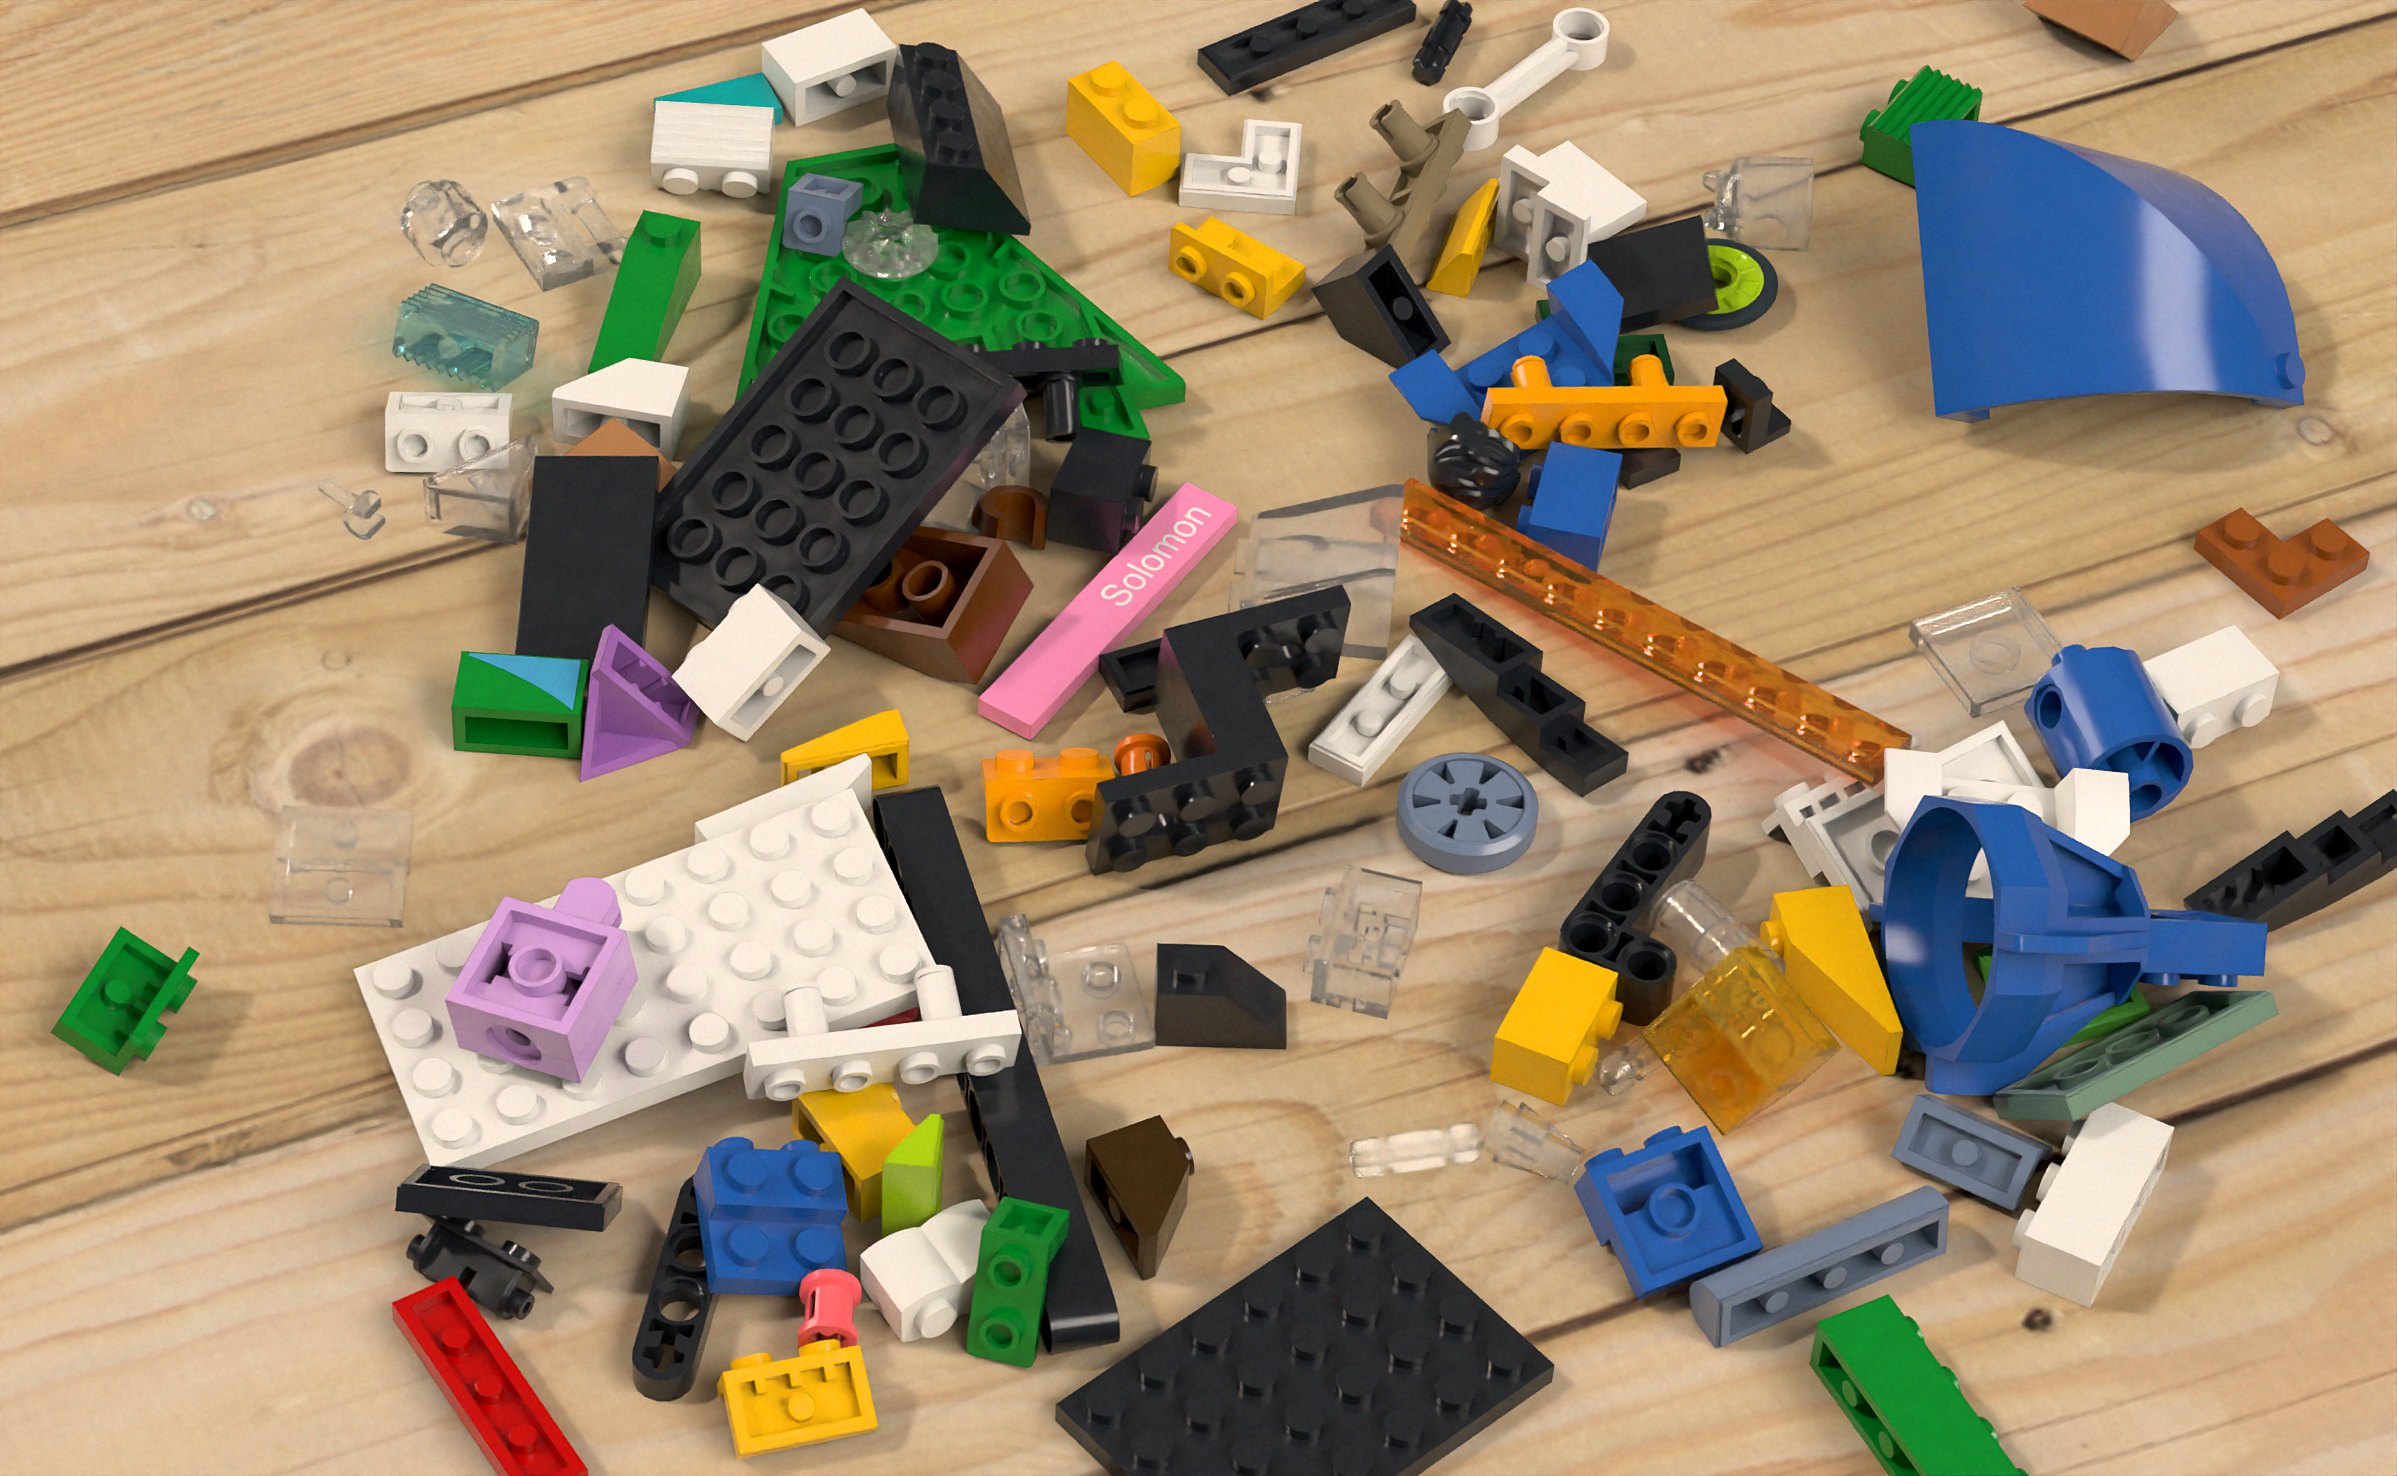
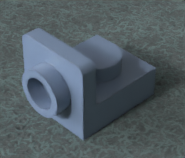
M806 173L788 190L783 245L791 249L832 257L838 256L843 250L846 220L862 205L864 184Z

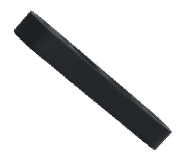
M694 1175L688 1178L680 1189L632 1350L633 1383L638 1392L654 1401H672L681 1398L692 1388L720 1294L709 1293L705 1266L688 1267L677 1260L678 1255L685 1250L692 1248L703 1249L693 1182ZM674 1302H687L698 1309V1313L694 1317L685 1321L667 1319L661 1314V1311L668 1304ZM664 1344L673 1346L674 1363L668 1365L666 1372L653 1370L661 1364Z

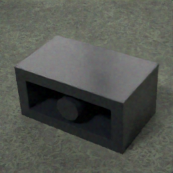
M1081 426L1050 489L1045 540L1118 555L1127 533L1137 534L1142 520L1144 502L1151 503L1155 494L1159 469L1157 466L1149 465L1152 441Z

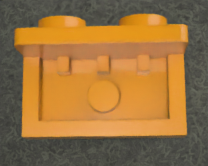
M1086 747L1063 749L1060 751V757H1034V753L1031 751L1010 749L997 752L995 754L996 759H981V786L985 798L986 836L990 842L1088 839L1096 784L1115 778L1109 755H1098L1097 750Z

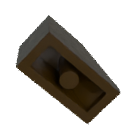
M1161 1115L1086 1140L1084 1184L1142 1281L1153 1278L1157 1274L1187 1206L1189 1176L1193 1175L1195 1170L1193 1157L1186 1141L1182 1137L1174 1138Z

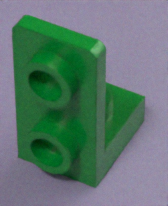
M1007 1196L1002 1198L981 1232L966 1350L970 1355L1025 1368L1033 1365L1037 1357L1049 1264L1067 1237L1071 1211Z

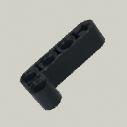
M1688 791L1666 793L1655 802L1564 920L1560 929L1557 951L1619 973L1615 1001L1623 1003L1620 1020L1636 1026H1652L1660 1023L1668 1016L1674 990L1677 959L1671 948L1650 937V935L1701 869L1705 861L1712 818L1711 807L1705 799Z

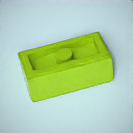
M931 1113L889 1154L883 1163L881 1239L901 1230L921 1227L925 1222L941 1212L944 1119H941V1114Z

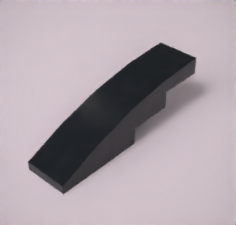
M1456 593L1410 615V628L1447 675L1482 713L1537 764L1578 795L1583 797L1626 773L1629 752L1584 723L1586 702L1541 672L1542 650Z
M2392 789L2350 818L2340 809L2297 839L2286 830L2184 898V907L2187 910L2207 911L2267 923V933L2326 908L2397 868V792L2395 789Z

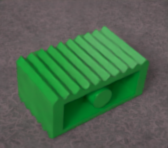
M1929 65L1923 66L1910 81L1899 80L1890 94L1887 106L1882 112L1873 109L1864 120L1859 135L1860 141L1864 142L1861 163L1915 187L1910 124L1933 120H1970L1978 122L1983 96L1980 88L1972 89L1969 83L1962 84L1959 78L1952 80L1949 74L1942 75L1939 69L1932 71Z

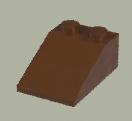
M919 525L831 633L924 675L978 685L1034 585L1004 540Z

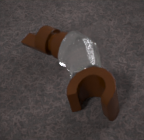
M959 477L920 525L973 535L979 533V536L1002 540H1014L1027 545L1030 549L1044 550L1046 545L1049 499L1043 493L1021 485L996 486L987 491Z

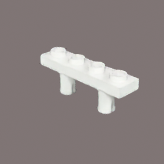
M933 965L919 970L914 976V986L922 1021L829 1033L820 985L813 981L792 983L781 992V1001L789 1038L748 1042L743 1072L747 1098L768 1097L775 1101H785L799 1097L804 1092L836 1089L839 1092L848 1093L863 1090L871 1084L900 1080L907 1084H921L931 1081L940 1075L969 1072L975 1076L991 1075L999 1072L1004 1067L1014 1066L1022 1034L1017 1011L1010 1010L962 1016L952 968L946 965Z

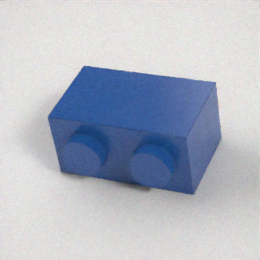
M1550 441L1544 465L1533 463L1527 499L1534 500L1533 506L1522 504L1518 517L1515 541L1525 542L1523 568L1595 582L1617 500L1622 454Z

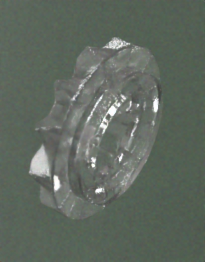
M887 205L880 214L863 210L859 221L847 222L846 233L843 238V253L850 265L868 276L880 279H902L917 275L934 262L938 252V234L932 232L931 226L913 224L910 209L901 213H892ZM883 237H887V238H888V239H885V240L880 241V238H883ZM901 239V245L893 241Z

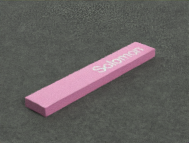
M1186 482L1122 548L1118 555L1098 573L978 698V714L1031 741L1099 669L1100 655L1116 651L1237 523L1238 507Z

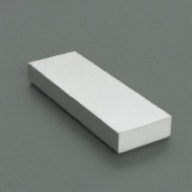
M1408 634L1309 745L1308 761L1362 788L1453 685L1454 681L1447 675L1421 640Z

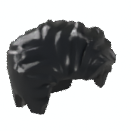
M1465 411L1456 413L1452 421L1443 430L1438 431L1437 428H1430L1427 434V472L1434 495L1444 504L1466 513L1482 512L1506 502L1514 494L1517 485L1521 481V474L1518 472L1521 466L1519 462L1520 447L1495 429L1489 428L1484 422H1475L1469 413Z

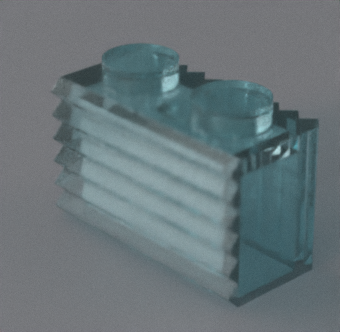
M431 283L429 287L425 286L424 290H419L418 294L414 293L412 298L408 297L406 301L402 300L398 309L392 352L396 359L403 355L407 362L414 359L417 366L424 363L428 370L435 367L439 374L446 371L450 378L454 375H457L460 381L467 378L471 385L478 382L482 389L489 386L492 393L533 368L540 323L538 320Z

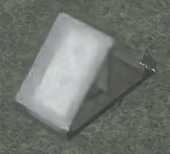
M530 434L423 479L425 523L432 532L517 545L529 515L528 481L533 478L534 457L538 456L536 439Z

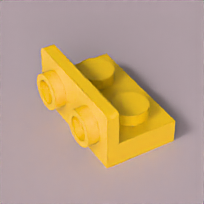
M1212 216L1197 229L1182 222L1177 223L1171 229L1168 270L1262 321L1269 317L1305 284V265Z
M830 1339L802 1346L798 1349L800 1357L773 1362L771 1353H758L731 1361V1370L722 1372L717 1382L719 1399L725 1400L737 1460L875 1432L878 1428L861 1346L841 1348L840 1340Z

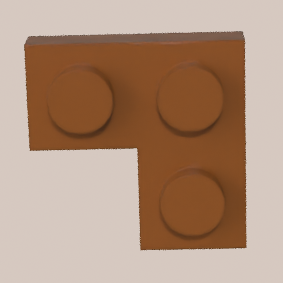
M2242 507L2199 530L2193 548L2278 620L2365 571L2370 556L2368 550L2328 518L2283 542Z

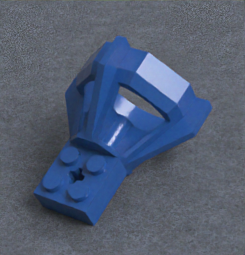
M1923 795L1885 863L1883 903H1869L1868 919L1882 922L1879 967L1903 1029L1902 1037L1906 1049L1927 1054L1925 1088L1927 1091L1936 1094L1995 1096L1996 1092L2025 1078L2106 1008L2126 1002L2138 981L2145 984L2176 986L2179 985V979L2198 980V984L2206 986L2238 987V976H2264L2267 923L2199 910L2149 909L2137 874L2133 868L2123 865L2043 823L2040 816L2026 808L2010 803L1965 796ZM1983 848L1990 872L1993 898L1965 897L1972 867L1979 851ZM1962 941L1994 943L1988 981L1978 1010L1971 997L1966 979Z

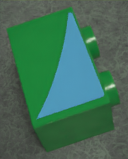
M461 651L451 705L454 751L582 759L590 682L589 660Z

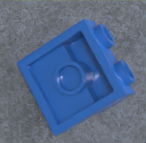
M1706 1125L1686 1133L1682 1132L1680 1126L1664 1129L1647 1138L1643 1142L1645 1148L1624 1155L1621 1148H1613L1600 1153L1584 1164L1586 1172L1573 1186L1601 1247L1612 1244L1637 1300L1756 1256L1764 1247Z
M744 1137L725 1138L716 1143L714 1147L706 1148L693 1176L709 1293L800 1297L799 1287L802 1279L807 1274L821 1269L843 1270L848 1273L841 1231V1223L848 1211L839 1153L820 1152L818 1144L810 1140H795L785 1144L780 1150L754 1149L753 1142Z

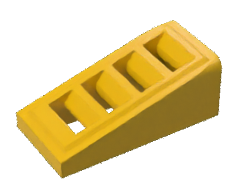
M893 709L877 713L780 753L781 787L801 780L799 779L800 770L811 769L810 775L825 770L824 766H835L864 753L872 761L871 791L908 784L909 738L899 710Z

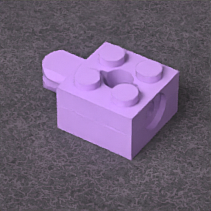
M593 877L573 879L566 885L553 909L504 896L445 998L459 1048L581 1083L638 981L626 930L619 929L623 919L617 894L609 883Z

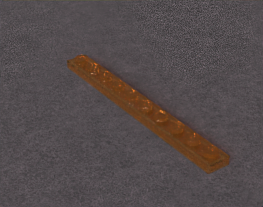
M1412 477L1373 507V527L1872 788L1885 778V748L1911 750L1912 735Z

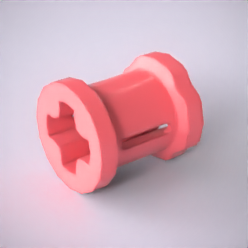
M821 1269L807 1274L802 1279L799 1287V1296L801 1302L805 1305L804 1323L798 1328V1349L807 1344L830 1339L840 1340L841 1348L858 1345V1330L853 1326L854 1308L859 1305L862 1297L860 1281L854 1275L836 1269Z

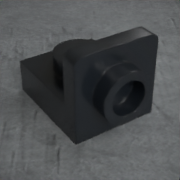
M1735 358L1715 368L1713 386L1722 385L1728 401L1720 431L1746 455L1790 432L1791 420L1772 403L1773 392L1762 379L1754 376Z

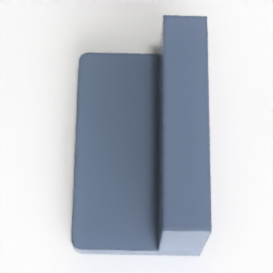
M1923 1094L1916 1095L1891 1157L2012 1211H2018L2039 1161L2048 1160L2053 1147L1936 1095Z

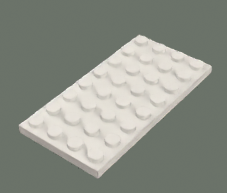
M850 788L601 879L609 883L616 891L623 919L619 929L626 930L638 981L581 1083L459 1048L445 998L490 920L353 970L428 1163L434 1166L482 1169L743 1072L748 1042L789 1038L781 1001V992L792 983L813 981L820 985L829 1033L854 1030L918 1007L919 1003L914 986V976L919 970L936 964L853 789ZM561 894L534 904L553 909Z

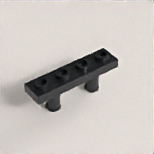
M1082 338L1073 341L1072 347L1048 348L1046 343L1039 341H1023L1013 344L1011 350L987 351L985 346L975 344L959 345L1019 381L1025 391L1043 390L1045 440L1049 443H1073L1080 429V389L1084 387L1124 385V366L1119 345H1108V341L1101 338Z

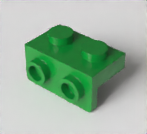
M120 926L50 1033L119 1076L134 1055L146 1061L166 1032L167 1027L159 1023L157 1019L165 1008L176 1014L195 987L198 980L187 973L200 953L188 946L179 961L176 962Z

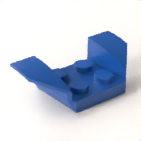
M1589 259L1546 284L1551 316L1454 372L1433 349L1389 374V380L1399 390L1421 420L1444 427L1452 421L1456 413L1464 411L1469 413L1475 422L1480 421L1488 388H1515L1510 377L1511 373H1513L1512 366L1518 359L1524 356L1533 355L1544 359L1553 387H1614L1613 367L1621 327L1624 299L1592 259ZM1540 449L1520 450L1519 461Z

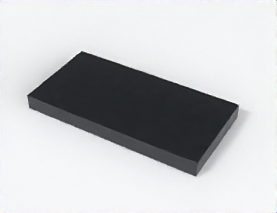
M659 456L534 457L515 655L589 660L591 673L603 629L611 624L645 650L661 474Z

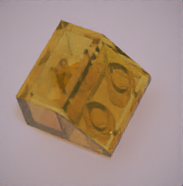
M1759 946L1736 947L1639 1033L1722 1136H1727L1794 1091L1843 1048Z

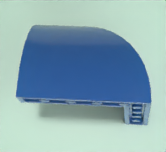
M1933 120L1910 124L1936 417L1965 423H1975L1990 419L1989 409L2057 399L2144 393H2194L2251 398L2252 403L2280 409L2304 405L2302 385L2305 381V368L2299 356L2295 321L2285 285L2273 258L2259 235L2243 215L2215 191L2178 171L1997 124L1970 120Z

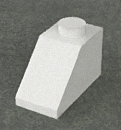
M628 358L556 388L552 395L554 442L577 445L614 417L645 439L667 460L673 461L690 413L689 367Z

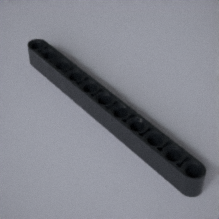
M936 784L874 795L872 799V812L879 846L935 964L950 966L953 970L962 1016L1016 1010L940 787ZM1018 1016L1022 1034L1014 1066L1004 1067L999 1072L986 1076H975L969 1072L956 1073L955 1076L997 1204L1000 1203L1004 1196L1071 1211L1067 1237L1049 1264L1040 1334L1047 1353L1051 1356L1117 1343L1120 1340V1322L1115 1297Z

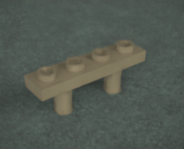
M1392 100L1389 105L1386 103L1380 107L1369 121V125L1373 130H1376L1399 157V165L1384 197L1367 180L1363 172H1358L1354 178L1350 176L1338 186L1334 193V198L1347 209L1365 231L1364 238L1356 255L1390 243L1406 270H1408L1412 264L1411 254L1414 247L1430 225L1428 220L1435 203L1447 189L1445 181L1453 165L1463 155L1464 149L1462 145L1472 123L1459 108H1456L1420 126L1403 109L1402 104L1398 100Z

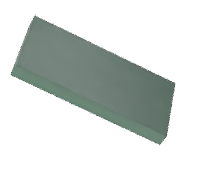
M2192 991L2001 1089L1991 1098L1999 1119L2075 1121L2279 1015V1011L2273 994L2267 993V991Z

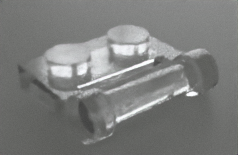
M583 176L570 177L492 203L494 223L543 292L607 271L617 275L629 238L620 236L596 202V190ZM564 210L579 217L597 244L591 246L587 244Z

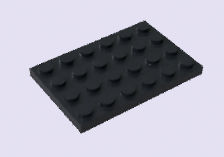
M842 275L660 491L651 589L715 630L728 616V612L734 602L748 594L758 583L786 601L824 641L1028 394L1016 379Z
M1367 1196L1056 1403L1055 1421L1112 1476H1418L1550 1384L1553 1380L1555 1365Z

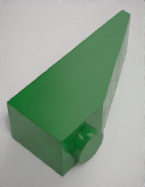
M643 210L625 246L590 361L588 375L628 358L660 363L701 277V222Z

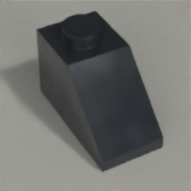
M1390 243L1346 258L1311 288L1342 339L1397 370L1433 349L1439 354L1451 344L1447 334Z
M1157 943L1153 1046L1286 1050V990L1224 945Z

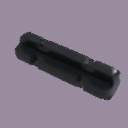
M1447 0L1444 2L1439 11L1440 15L1435 19L1421 45L1422 48L1418 50L1412 61L1414 69L1411 74L1417 82L1424 80L1429 85H1434L1441 80L1446 71L1445 67L1449 65L1463 39L1462 35L1467 32L1472 22L1470 15L1473 8L1469 2L1460 3L1458 0Z

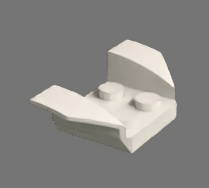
M1893 748L1884 749V811L1900 834L1904 831L1923 795L1975 797L2020 805L2040 816L2043 823L2106 856H2109L2130 835L2128 773L2073 768L2055 788H2044L1942 777L1940 753ZM1983 848L1979 851L1972 867L1965 897L1993 898L1991 877Z

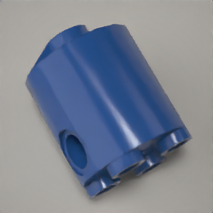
M2076 644L2064 647L2058 651L2052 659V668L2034 686L2030 698L2025 703L2024 711L2059 778L2062 781L2073 768L2128 773L2130 823L2153 815L2171 803L2188 783L2194 764L2191 748L2140 657L2133 650H2125L2115 646L2086 650L2084 646Z

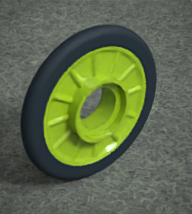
M1707 238L1714 279L1722 280L1728 284L1724 288L1716 289L1719 309L1676 320L1675 322L1698 330L1725 331L1740 328L1756 321L1771 308L1776 299L1778 278L1774 267L1763 254L1746 244L1729 239Z

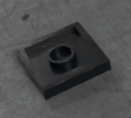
M1701 215L1588 244L1589 259L1593 260L1624 299L1619 335L1719 309L1707 234Z

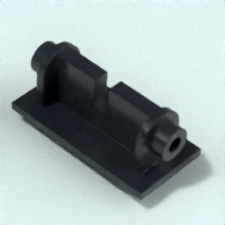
M421 1214L432 1227L426 1236L422 1234L416 1235L410 1242L406 1252V1257L413 1261L414 1270L420 1274H424L437 1282L454 1275L459 1283L462 1284L470 1270L477 1273L465 1292L472 1301L494 1312L504 1320H510L513 1317L523 1320L528 1316L535 1302V1297L530 1294L534 1286L549 1294L554 1290V1287L537 1270L542 1261L522 1246L506 1240L502 1248H498L482 1239L486 1230L471 1219L447 1216L443 1218L437 1215Z

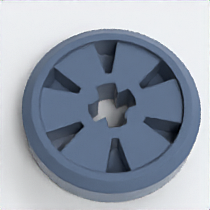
M1470 752L1448 753L1420 763L1404 778L1398 793L1396 825L1405 845L1423 861L1440 869L1456 873H1486L1499 870L1514 863L1530 848L1537 828L1538 798L1528 779L1510 764L1484 754ZM1463 809L1472 810V815H1462Z

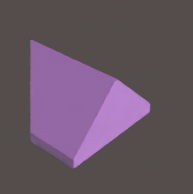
M613 624L603 629L590 673L579 783L689 745L700 709L671 677L673 674Z

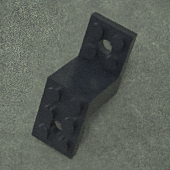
M1343 585L1163 629L1151 705L1177 762L1096 784L1085 857L1093 876L1112 871L1120 873L1130 872L1150 861L1173 855L1180 857L1191 856L1208 846L1235 839L1249 841L1261 836L1266 831L1274 829L1289 756L1263 699L1269 695L1299 687L1302 689L1315 688L1330 679L1336 678L1352 605Z

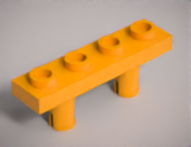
M1647 354L1634 358L1628 365L1629 372H1626L1630 386L1553 387L1544 359L1539 356L1530 355L1518 359L1512 366L1513 373H1511L1510 377L1515 388H1488L1480 421L1516 443L1520 450L1549 449L1550 441L1591 449L1716 447L1728 401L1722 385L1669 386L1661 360L1655 355Z

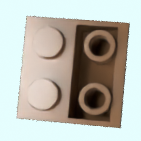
M2025 0L2023 6L2036 16L2132 62L2173 23L2178 14V11L2164 0Z

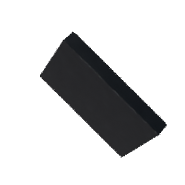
M423 1163L397 1187L395 1211L604 1232L621 1211L623 1186H619L620 1183L456 1166H434Z

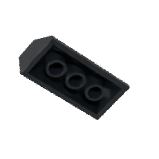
M923 42L917 46L899 44L886 106L913 224L1029 236L1031 222L1001 106L956 50L947 49L942 45L931 42Z

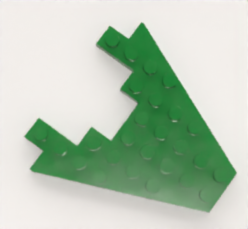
M895 143L787 161L735 402L842 275L958 345L975 344L985 346L987 351L1011 350L1013 344L1023 341L1043 342L1048 345V348L1072 347L1073 341L1082 338H1101L1107 340L1108 345L1118 344L1123 359L1124 385L1084 387L1080 389V427L1083 426L1150 440V434L1139 410L1185 402L1186 383L1179 374L1011 234L913 224ZM806 173L864 184L862 205L846 220L843 250L836 257L787 248L782 243L788 190Z

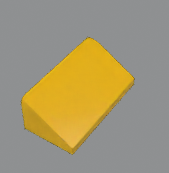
M1490 178L1453 214L1426 280L1425 287L1427 289L1462 298L1470 294L1495 230L1500 187L1498 179Z

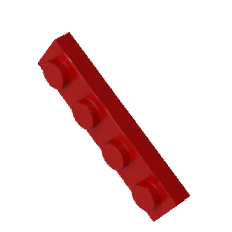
M454 1275L392 1302L393 1321L498 1476H588V1469Z

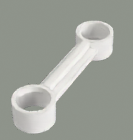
M1587 8L1566 9L1554 18L1552 36L1549 42L1484 89L1461 87L1451 91L1444 99L1442 115L1459 108L1466 117L1481 119L1470 121L1472 126L1462 148L1467 151H1476L1491 146L1498 137L1500 117L1567 68L1582 71L1601 65L1607 53L1610 29L1607 19L1600 13ZM1572 37H1580V38H1585V39H1588V40H1587V41H1579V40H1574V39H1571V38H1572Z

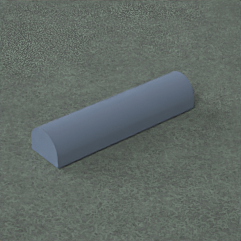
M1923 1186L1695 1281L1691 1284L1689 1290L1690 1305L1694 1318L1711 1344L1717 1349L1944 1254L1946 1252L1950 1203L1934 1187Z

